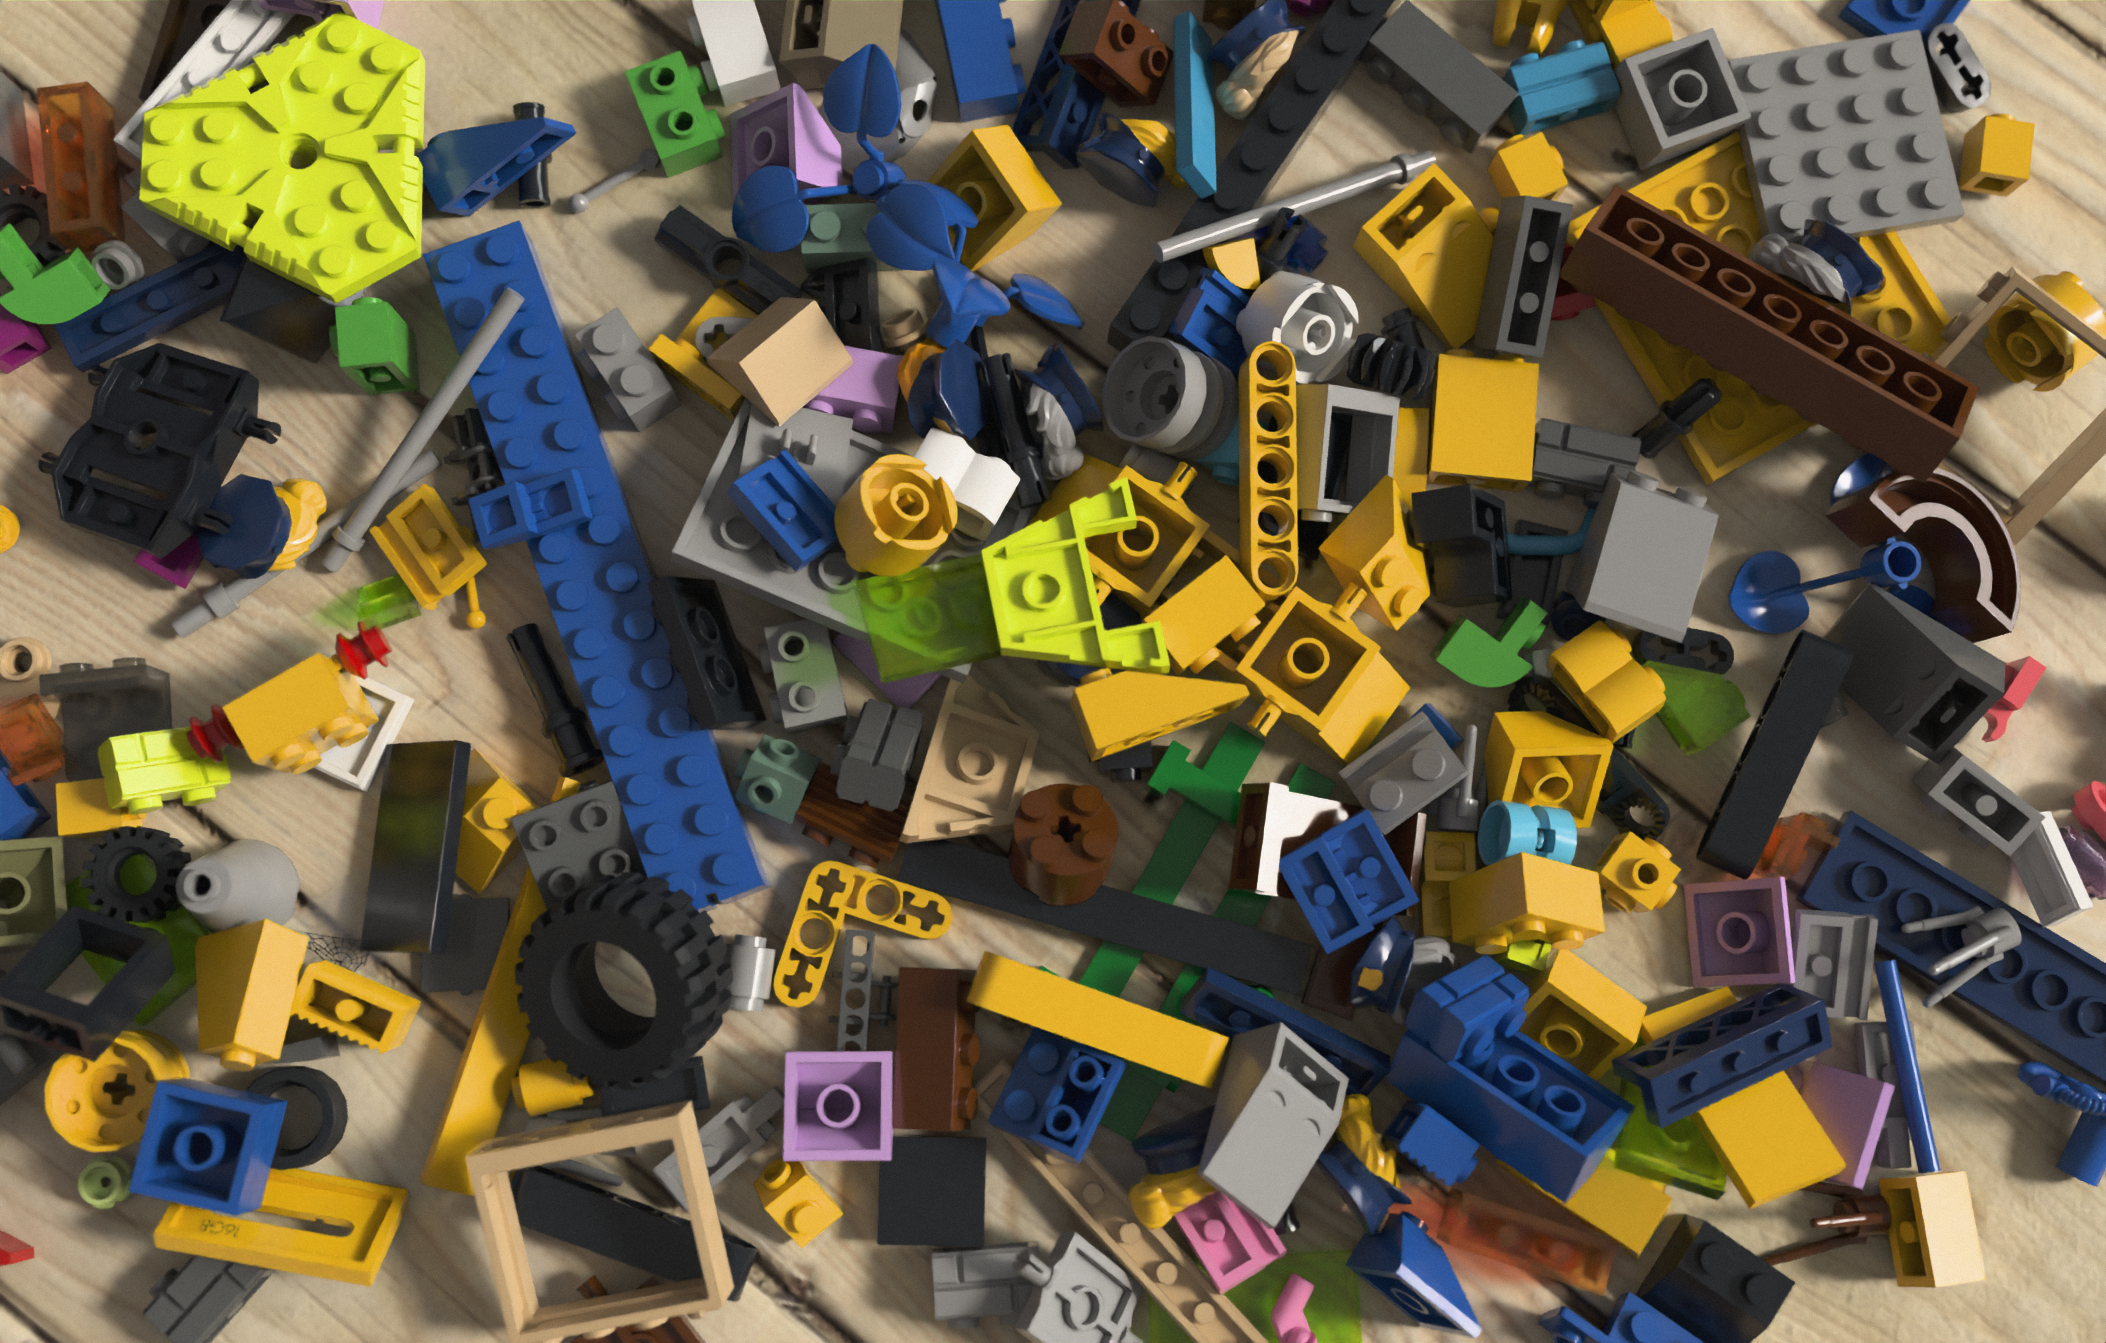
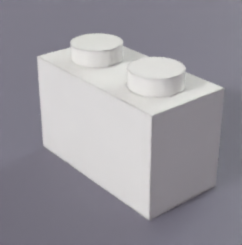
M691 0L696 15L688 17L687 21L695 46L706 45L710 60L701 62L710 92L719 89L724 105L729 106L781 89L754 0Z

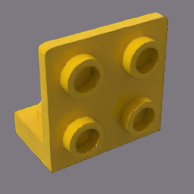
M719 288L714 291L674 342L661 333L649 347V351L658 367L734 422L745 396L703 360V355L697 349L695 336L700 325L709 318L736 317L755 319L758 315ZM717 332L716 339L712 341L707 340V343L711 344L713 350L716 351L728 339L725 332Z

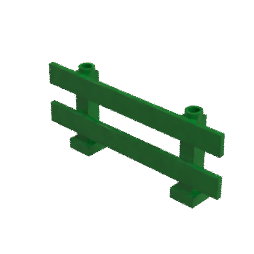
M1230 722L1202 770L1185 761L1191 751L1190 749L1174 740L1171 742L1144 789L1160 799L1169 790L1184 799V802L1134 886L1132 894L1173 904L1219 822L1221 821L1236 830L1241 796L1238 789L1263 748L1265 741ZM1300 763L1287 786H1289L1288 792L1328 799L1336 783ZM1228 888L1213 916L1254 928L1272 896ZM1103 940L1078 984L1119 998L1144 952ZM1185 963L1158 1012L1198 1026L1199 1022L1181 1014L1180 1011L1182 998L1206 969ZM1042 965L1039 968L1041 971L1060 977ZM1050 1032L1072 1043L1075 1042V1040ZM1103 1051L1123 1060L1127 1066L1099 1123L1132 1142L1163 1087L1175 1093L1183 1079Z

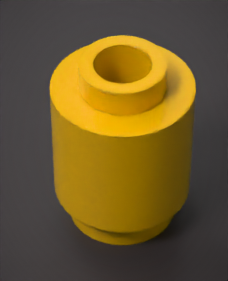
M550 1058L520 1065L519 1077L512 1078V1092L518 1109L526 1108L531 1117L583 1104V1098L595 1095V1085L591 1084L592 1077L586 1076L580 1080L566 1072L568 1066L561 1060L555 1063Z

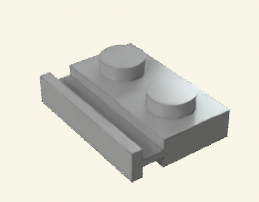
M1423 711L1338 772L1351 788L1362 807L1369 809L1384 835L1469 775L1466 768Z
M1796 909L1792 938L1795 983H1788V985L1824 999L1828 1018L1843 1019L1844 1016L1867 1020L1878 919L1872 914L1851 915L1848 912Z

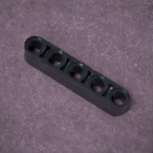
M1804 629L1797 635L1704 832L1696 853L1697 860L1743 880L1750 877L1845 678L1853 658V650Z
M540 1165L510 1171L508 1177L521 1226L674 1282L704 1277L690 1220L551 1169L542 1168ZM722 1232L734 1288L727 1300L737 1302L741 1298L758 1248L749 1242Z

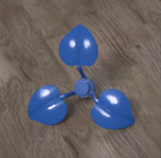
M867 44L834 69L828 77L823 92L824 111L831 125L843 133L857 132L856 140L858 144L870 156L869 160L861 162L855 169L853 183L798 191L797 180L792 170L783 166H765L753 172L739 188L733 203L732 227L738 238L757 249L770 253H782L795 248L803 240L808 230L809 213L802 200L858 194L866 200L876 201V207L881 211L870 220L867 226V239L874 254L882 262L894 268L911 271L932 270V264L937 257L955 260L949 238L947 217L939 198L928 187L910 183L901 184L896 187L899 179L906 180L904 171L895 163L883 161V151L876 150L867 138V134L878 138L891 134L898 123L901 112V94L894 68L885 52L877 44Z
M898 180L896 187L901 184L910 183L921 184L932 190L943 205L948 226H951L955 232L953 246L955 260L937 257L932 264L933 274L940 291L937 299L941 302L926 328L927 333L933 340L946 348L955 339L965 343L975 325L983 327L990 315L1001 316L1007 314L1011 307L1008 301L1010 299L1020 300L1027 310L1045 319L1077 326L1079 330L1084 327L1085 323L1069 300L1044 280L1028 274L1015 273L1010 279L1013 287H1008L1002 292L993 283L973 274L969 268L959 263L967 233L966 227L975 228L978 224L974 211L962 198L944 187L920 180Z
M1871 453L1860 456L1846 466L1834 481L1830 495L1831 507L1847 492L1896 471L1887 462ZM1894 537L1875 543L1879 547L1870 549L1864 554L1860 568L1800 583V571L1797 564L1789 556L1778 551L1760 552L1748 558L1741 565L1727 597L1730 610L1742 624L1761 633L1782 634L1798 628L1808 618L1809 605L1802 592L1863 577L1867 583L1872 582L1880 588L1889 587L1887 592L1939 622L1931 614L1934 599L1923 589L1913 585L1908 586L1907 583L1915 579L1920 572L1921 557L1919 552L1910 543L1896 542Z

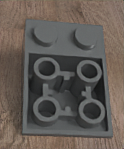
M1869 582L1823 636L1825 639L1853 650L1851 664L1840 688L1893 738L1936 764L1947 755L2005 693V662L1872 582Z

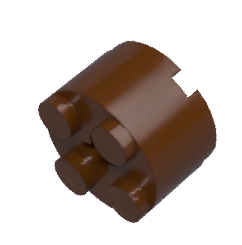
M1061 783L1029 791L1023 796L1014 817L1008 853L1011 874L1023 890L1026 887L1039 895V900L1051 905L1060 906L1081 903L1097 892V889L1108 877L1118 841L1116 817L1110 806L1103 799L1101 791L1092 785L1084 784L1078 786Z

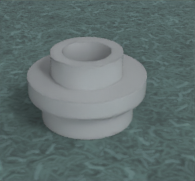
M107 240L95 249L91 265L109 289H125L143 279V262L137 252L126 243L118 240Z

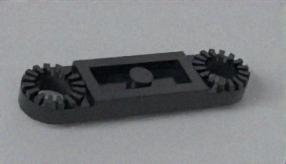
M1540 676L1526 677L1509 694L1507 704L1510 706L1508 708L1509 712L1532 711L1525 703L1524 694L1531 692L1534 695L1537 693L1538 697H1543L1542 701H1546L1545 707H1548L1546 713L1600 735L1559 688L1546 678ZM1613 747L1596 809L1602 815L1606 814L1613 821L1615 826L1619 828L1620 834L1631 831L1642 840L1645 837L1656 840L1669 823V808L1658 793ZM1637 805L1638 808L1643 806L1645 811L1650 810L1649 814L1650 816L1653 815L1652 820L1655 821L1653 825L1645 826L1637 823L1630 814L1631 806L1632 808H1635Z

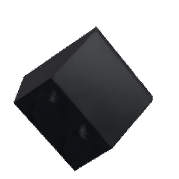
M1685 1214L1635 1295L1704 1343H1750L1769 1327L1796 1282L1707 1221Z

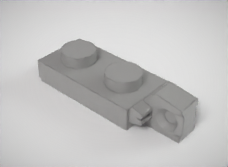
M1909 1021L1913 1044L1916 1053L1914 1024L1912 1021ZM1854 1023L1859 1075L1895 1086L1876 1145L1878 1166L1887 1169L1912 1168L1909 1142L1911 1135L1887 1023Z
M778 1085L770 1089L756 1102L746 1093L738 1101L734 1100L698 1130L711 1189L769 1141L768 1137L777 1130L769 1119L784 1107V1093ZM674 1151L651 1172L682 1210L686 1212L688 1205Z

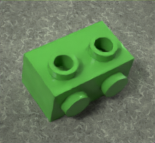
M681 50L625 71L668 178L723 157L718 140L726 137L715 108L705 111L700 96L708 93L697 65L687 67Z
M363 297L353 300L352 305L335 307L336 325H331L329 330L331 348L336 357L339 356L340 368L368 395L420 390L415 332L387 301L384 302L382 299L374 297Z

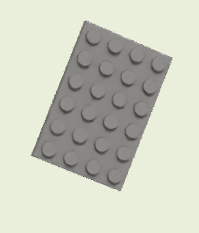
M745 397L675 544L670 561L963 684L968 676L992 613L981 550L1023 529L1032 507L1029 508L1028 506V508L1020 509L1019 501L1010 498L986 541L971 537L954 527L944 544L915 572L903 577L890 578L879 576L869 571L864 573L856 571L847 563L846 552L839 541L831 549L795 572L726 493L739 476L751 402ZM852 430L842 496L863 472L881 457L892 454L912 455Z

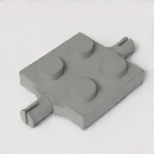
M1062 1230L1045 1264L1028 1250H1024L1016 1256V1259L1021 1262L1014 1261L1013 1269L1031 1281L1033 1288L1015 1325V1329L1033 1343H1146L1130 1331L1133 1310L1143 1291V1286L1076 1232Z

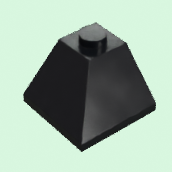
M245 254L220 322L306 361L317 363L331 346L329 330L331 325H336L335 307L352 305L353 300L363 298L366 288L336 304L250 261Z

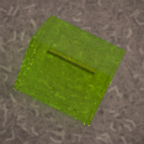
M399 574L362 586L357 590L356 614L368 628L377 625L381 630L421 615L416 598Z

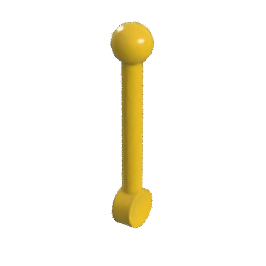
M461 526L473 543L475 538L473 532L468 527ZM473 576L465 583L469 605L466 623L472 629H480L486 623V616L479 609L475 576Z

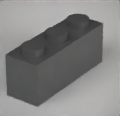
M1405 0L1368 40L1361 58V62L1365 64L1367 72L1374 80L1391 86L1402 96L1405 105L1412 112L1420 116L1425 115L1439 127L1440 133L1450 144L1456 147H1463L1470 154L1508 114L1519 95L1516 90L1409 0Z
M1526 195L1502 198L1473 348L1525 357L1543 358L1573 207L1572 204Z

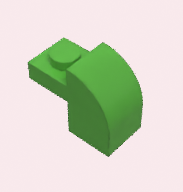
M10 223L0 228V279H7L11 284L0 295V304L15 316L37 324L63 323L100 304L109 293V287L79 247L43 267Z
M1522 597L1493 637L1459 614L1429 655L1461 679L1473 685L1490 688L1506 686L1519 680L1532 669L1533 666L1518 656L1517 653L1522 647L1529 649L1537 642L1546 627L1541 621L1548 612L1533 601Z

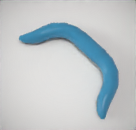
M1590 508L1585 514L1580 529L1568 536H1521L1507 532L1509 553L1559 556L1579 552L1597 508Z

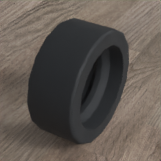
M306 1066L275 1069L255 1079L247 1088V1092L270 1097L274 1092L283 1087L295 1085L311 1091L316 1095L322 1106L323 1122L320 1132L313 1141L302 1148L291 1150L276 1146L271 1168L287 1170L313 1165L330 1155L342 1140L348 1122L347 1101L338 1083L321 1070Z

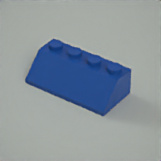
M1407 1030L1402 1035L1390 1066V1072L1385 1079L1412 1100L1428 1105L1478 1142L1480 1146L1491 1152L1496 1158L1507 1163L1539 1185L1544 1191L1552 1194L1565 1204L1592 1176L1636 1108L1519 1030L1510 1037H1505L1502 1033L1494 1037L1490 1045L1478 1056H1473L1469 1052L1449 1063L1430 1049L1428 1041L1423 1043Z

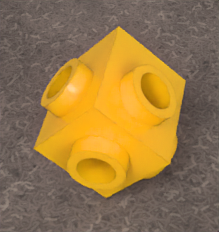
M1629 831L1615 835L1590 871L1598 872L1599 885L1607 890L1604 898L1617 909L1630 914L1632 910L1640 913L1652 911L1653 908L1660 910L1664 907L1677 889V885L1673 883V880L1681 869L1669 860L1672 856L1671 853L1660 843L1647 837L1642 840Z

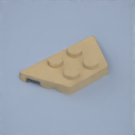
M969 675L963 684L948 678L899 838L901 842L913 843L1010 831L1013 827L1014 817L1022 800L1040 732L1024 717L1014 714L1010 710L1008 703L994 690L988 693Z

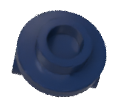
M1564 590L1560 592L1553 604L1554 609L1551 615L1552 627L1561 638L1567 641L1573 639L1598 620H1601L1603 623L1606 620L1605 617L1584 611L1575 597Z

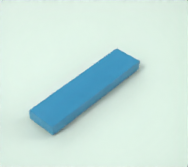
M1190 10L1174 16L1176 171L1197 196L1204 198L1217 193L1213 61L1206 59L1207 54L1212 49V40Z

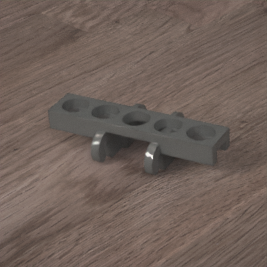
M468 408L465 410L464 415L452 417L458 448L449 452V456L444 457L445 465H459L467 462L470 483L466 484L465 490L457 493V497H453L451 500L454 506L469 505L475 541L480 542L468 499L496 489V485L501 482V477L493 474L490 455L494 451L492 445L487 443L485 427L479 409ZM479 470H480V472H481V477H480V478H478Z
M846 929L843 972L832 971V978L842 979L839 1016H829L828 1022L839 1023L836 1052L845 1051V1043L849 1041L859 1044V1051H867L870 1018L880 1019L879 1025L887 1026L888 1019L897 1020L896 1015L890 1014L891 988H897L899 983L890 982L891 976L883 975V982L873 981L876 931ZM856 936H864L868 940L867 953L863 956L852 954L853 938ZM854 962L863 963L866 966L865 973H851V964ZM850 979L863 980V981L856 983V982L851 981ZM871 986L880 987L879 1013L869 1012ZM853 988H858L865 994V1003L859 1009L850 1008L845 1001L847 992ZM850 1015H857V1016H859V1017H848V1016H850ZM847 1024L861 1025V1032L854 1036L847 1034Z

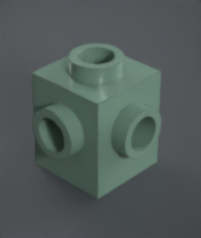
M765 734L755 751L746 748L738 762L733 777L740 779L741 783L734 800L748 805L759 814L771 815L792 824L796 812L813 781L821 759L798 749L790 741L775 739Z

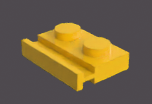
M422 484L387 514V520L379 527L373 526L369 530L424 609L431 611L438 607L437 602L444 596H451L487 565L436 490L426 484Z

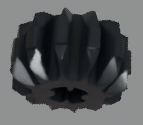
M1364 333L1358 335L1355 346L1351 348L1347 361L1349 366L1346 375L1355 384L1395 396L1417 400L1425 396L1428 385H1431L1435 372L1433 367L1436 357L1427 349L1378 335Z

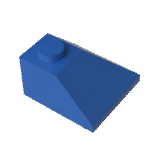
M1401 1211L1400 1214L1389 1213L1380 1234L1376 1233L1373 1237H1369L1366 1232L1364 1233L1345 1264L1348 1268L1422 1328L1477 1339L1482 1330L1442 1246L1426 1234L1429 1228L1421 1219L1407 1211Z

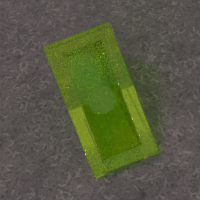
M1647 661L1641 664L1643 668L1645 666L1652 668L1665 685L1663 693L1667 699L1661 710L1656 713V716L1685 756L1704 750L1751 717L1744 708L1746 702L1741 691L1732 682L1725 681L1720 674L1654 661Z

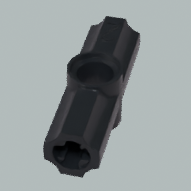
M681 205L671 210L661 222L658 233L654 238L659 246L711 281L715 289L720 288L758 315L780 297L802 298L803 291L748 253L746 247L739 240L725 237ZM726 259H736L742 263L740 269L731 275H723L716 271L718 265Z

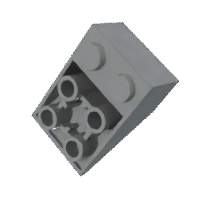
M1282 1022L1234 1035L1198 1175L1268 1229L1275 1228L1339 1125L1349 1078Z

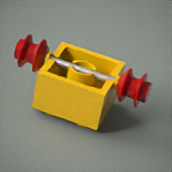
M359 621L357 623L358 635L351 639L341 633L336 635V653L331 658L318 652L223 707L213 704L211 706V719L203 722L196 716H192L189 719L191 730L186 732L190 745L199 757L205 759L210 756L217 763L223 761L222 749L231 745L239 751L245 748L253 763L284 773L292 771L296 775L312 769L322 761L321 754L337 745L340 748H344L359 742L368 735L369 732L366 728L379 721L354 676L364 680L367 679V666L375 661L385 668L389 666L386 655L392 652V648L387 638L377 625L368 628L362 621Z

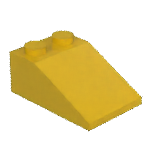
M1104 668L1080 678L1081 684L1077 686L1078 688L1074 689L1070 705L1092 762L1237 710L1249 696L1246 685L1133 671H1123L1112 675L1110 668Z

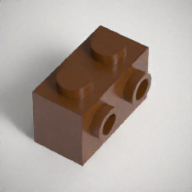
M1096 0L1078 2L1058 56L1119 107L1156 105L1174 52L1159 39V34L1155 30L1143 25L1129 13V8L1125 3L1120 0Z

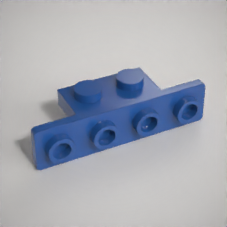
M1630 1291L1619 1296L1603 1332L1564 1306L1543 1313L1539 1320V1325L1552 1333L1551 1339L1555 1343H1704Z

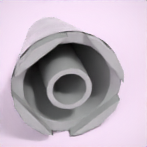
M243 839L227 843L186 865L179 874L176 890L180 902L211 933L262 919H267L284 927L292 919L296 910L294 907L297 893L300 892V878L293 861L280 848L259 840Z

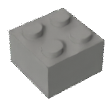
M1714 28L1625 58L1614 70L1621 89L1620 96L1615 102L1614 107L1641 170L1715 144L1735 133L1744 123L1751 119Z

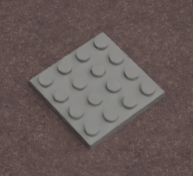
M1920 29L1736 58L1728 61L1751 116V119L1738 129V134L1762 238L1768 234H1778L1784 237L1788 243L1796 244L1803 238L1806 219L1830 222L1852 238H1859L1956 222L1965 215Z

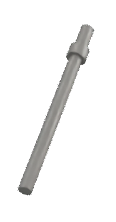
M431 448L417 456L387 502L442 465ZM368 490L317 524V535L309 545V551L299 556L295 563L333 539L332 533L336 527L346 524ZM285 570L267 571L257 579H245L239 576L227 585L220 582L203 594V601L173 620L171 624L182 638H186L218 616L220 619H223L240 608L239 601Z

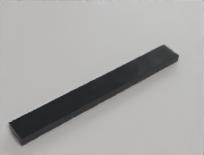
M941 839L908 843L897 881L1203 969L1210 967L1231 977L1299 995L1312 944L1104 885H1101L1092 897L1081 903L1065 906L1051 905L1039 900V895L1025 887V890H1023L1016 883L1009 868L1008 858Z

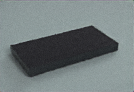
M449 740L387 744L360 951L445 954L471 743Z

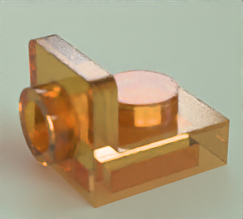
M34 693L1 707L0 748L12 764L8 776L12 784L18 786L30 780L41 782L55 775L64 764L69 741L39 696Z
M1800 812L1798 815L1778 818L1752 873L1761 878L1785 877V880H1788L1790 876H1794L1801 869L1807 856V850L1804 849L1805 845L1817 851L1831 850L1837 848L1840 838L1826 831L1828 828L1827 823L1807 813Z

